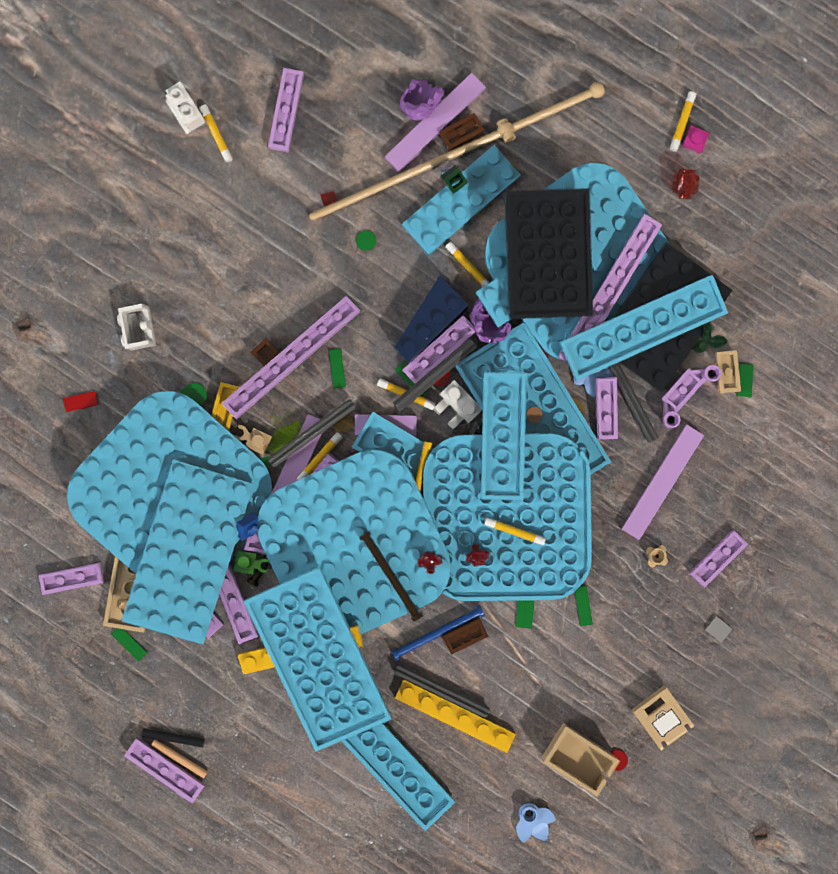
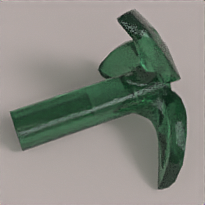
M705 323L703 325V334L701 335L703 340H698L692 351L697 353L705 352L707 344H710L714 349L720 348L727 343V339L721 335L711 337L712 326L710 323Z

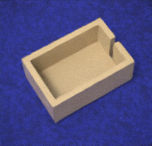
M564 722L541 757L543 763L598 797L607 782L601 773L604 771L610 777L619 763V759L614 754Z

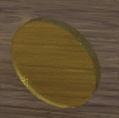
M347 414L336 422L333 427L338 432L350 430L353 424L352 417Z

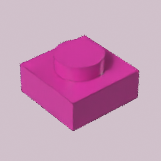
M690 126L682 147L701 154L710 133Z

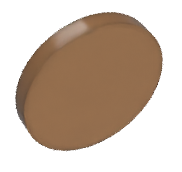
M538 407L529 408L526 413L528 421L532 423L539 422L542 419V411Z

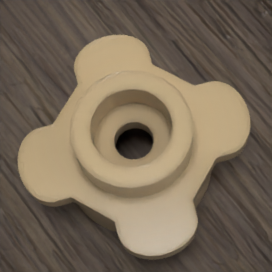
M660 545L658 548L648 547L646 549L649 557L648 565L650 567L667 565V549L665 546Z

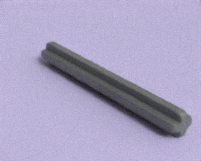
M472 339L466 340L393 402L398 411L404 410L477 348L475 342Z
M619 362L609 366L608 368L613 376L617 377V386L647 442L655 441L658 439V435Z
M350 399L345 401L268 458L269 463L273 467L282 463L356 408L354 403Z
M398 664L394 670L395 675L483 718H486L490 711L489 707L401 664Z

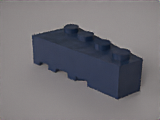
M441 276L436 280L395 346V351L408 364L468 309L469 305Z

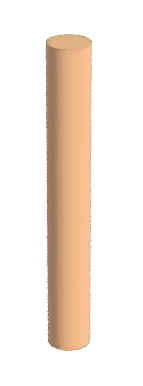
M157 739L151 744L153 748L203 779L208 773L207 770Z

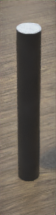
M145 728L142 731V737L202 748L205 744V739Z

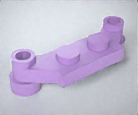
M710 365L705 369L693 371L688 368L660 399L663 401L662 423L664 426L675 428L680 424V416L677 412L704 382H714L721 377V370L718 366ZM709 371L713 374L712 378L708 375ZM668 417L672 418L671 424L667 421Z

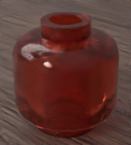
M679 169V172L673 175L672 192L678 194V198L690 199L691 195L698 193L700 176L695 173V170Z

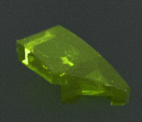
M297 420L292 424L277 428L267 447V452L274 454L291 442L296 436L300 421Z

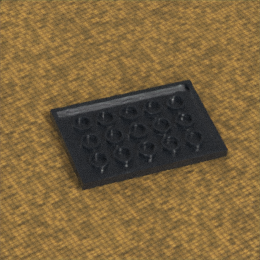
M590 188L505 191L509 319L593 316Z
M666 242L614 317L711 274ZM714 277L722 299L725 302L732 289ZM710 322L624 359L619 363L662 392Z

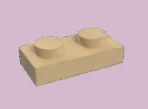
M737 350L716 352V366L721 370V377L717 380L719 394L740 392Z

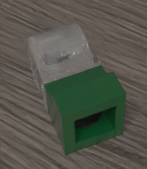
M449 160L444 161L434 169L441 181L453 194L468 183L460 169L456 165H452ZM460 180L457 185L452 186L456 181Z

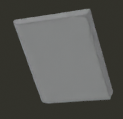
M715 616L705 630L722 643L732 628Z

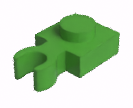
M237 551L233 571L255 575L256 569H258L260 572L269 573L270 570H265L263 564L270 562L268 559L258 560L259 554Z

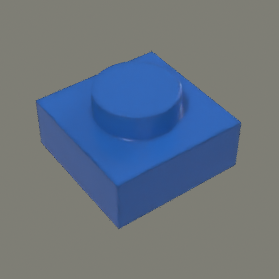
M251 513L237 522L238 538L242 541L255 535L258 531L257 523L259 522V517L255 513Z

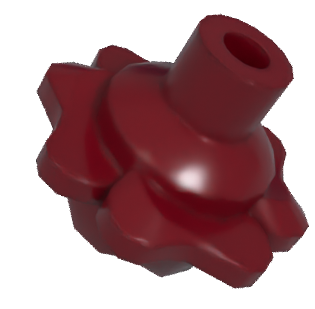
M479 544L472 545V552L466 555V562H470L473 566L484 565L486 560L489 559L490 552L481 550Z
M426 551L421 558L417 559L419 567H424L428 574H433L435 568L442 564V557L437 556L435 552Z

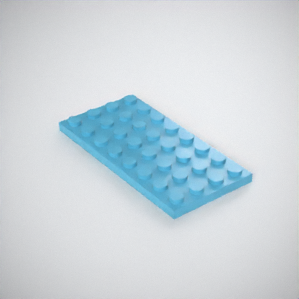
M524 322L513 328L505 340L497 341L496 344L492 342L455 366L482 411L484 373H526L525 434L552 433L572 440L586 455L591 474L611 463L608 455ZM531 407H538L542 411V419L537 423L528 421L526 413Z
M173 459L122 622L204 644L239 534L237 522L244 518L254 484Z
M321 566L243 601L315 752L392 719V715Z

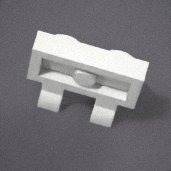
M455 380L439 394L443 400L433 409L440 415L450 406L457 413L448 422V425L453 430L463 420L469 424L482 411L479 404Z

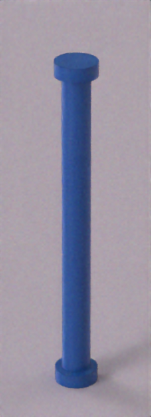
M476 606L477 609L398 649H391L395 660H399L400 656L479 616L481 618L484 617L485 614L481 606Z

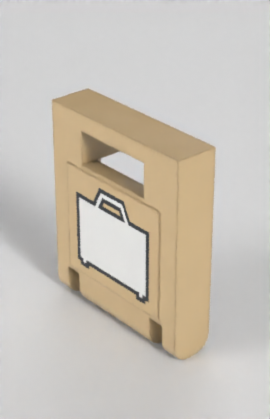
M665 685L631 709L661 751L664 749L661 742L664 741L669 746L688 732L684 725L687 724L691 729L694 727V724ZM661 698L664 704L648 715L644 709Z

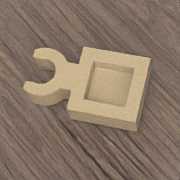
M239 425L238 428L243 430L244 434L241 437L234 436L240 442L247 441L245 446L248 449L264 456L273 437L255 428L250 433L245 426Z

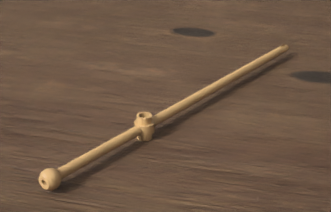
M594 82L588 90L519 121L509 123L507 119H502L497 122L498 129L316 210L310 213L309 218L312 221L317 220L496 139L501 138L505 143L511 142L516 138L514 132L588 98L593 97L597 99L602 97L605 93L602 83Z

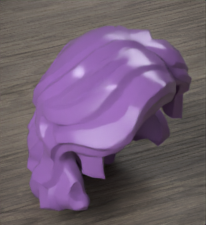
M412 79L410 87L405 90L400 99V108L402 112L413 120L426 119L431 116L436 106L442 101L441 98L444 96L443 88L428 84L426 79L424 81Z
M479 298L475 301L470 318L479 340L486 343L491 341L495 344L497 341L505 340L511 332V324L507 321L503 325L496 327Z

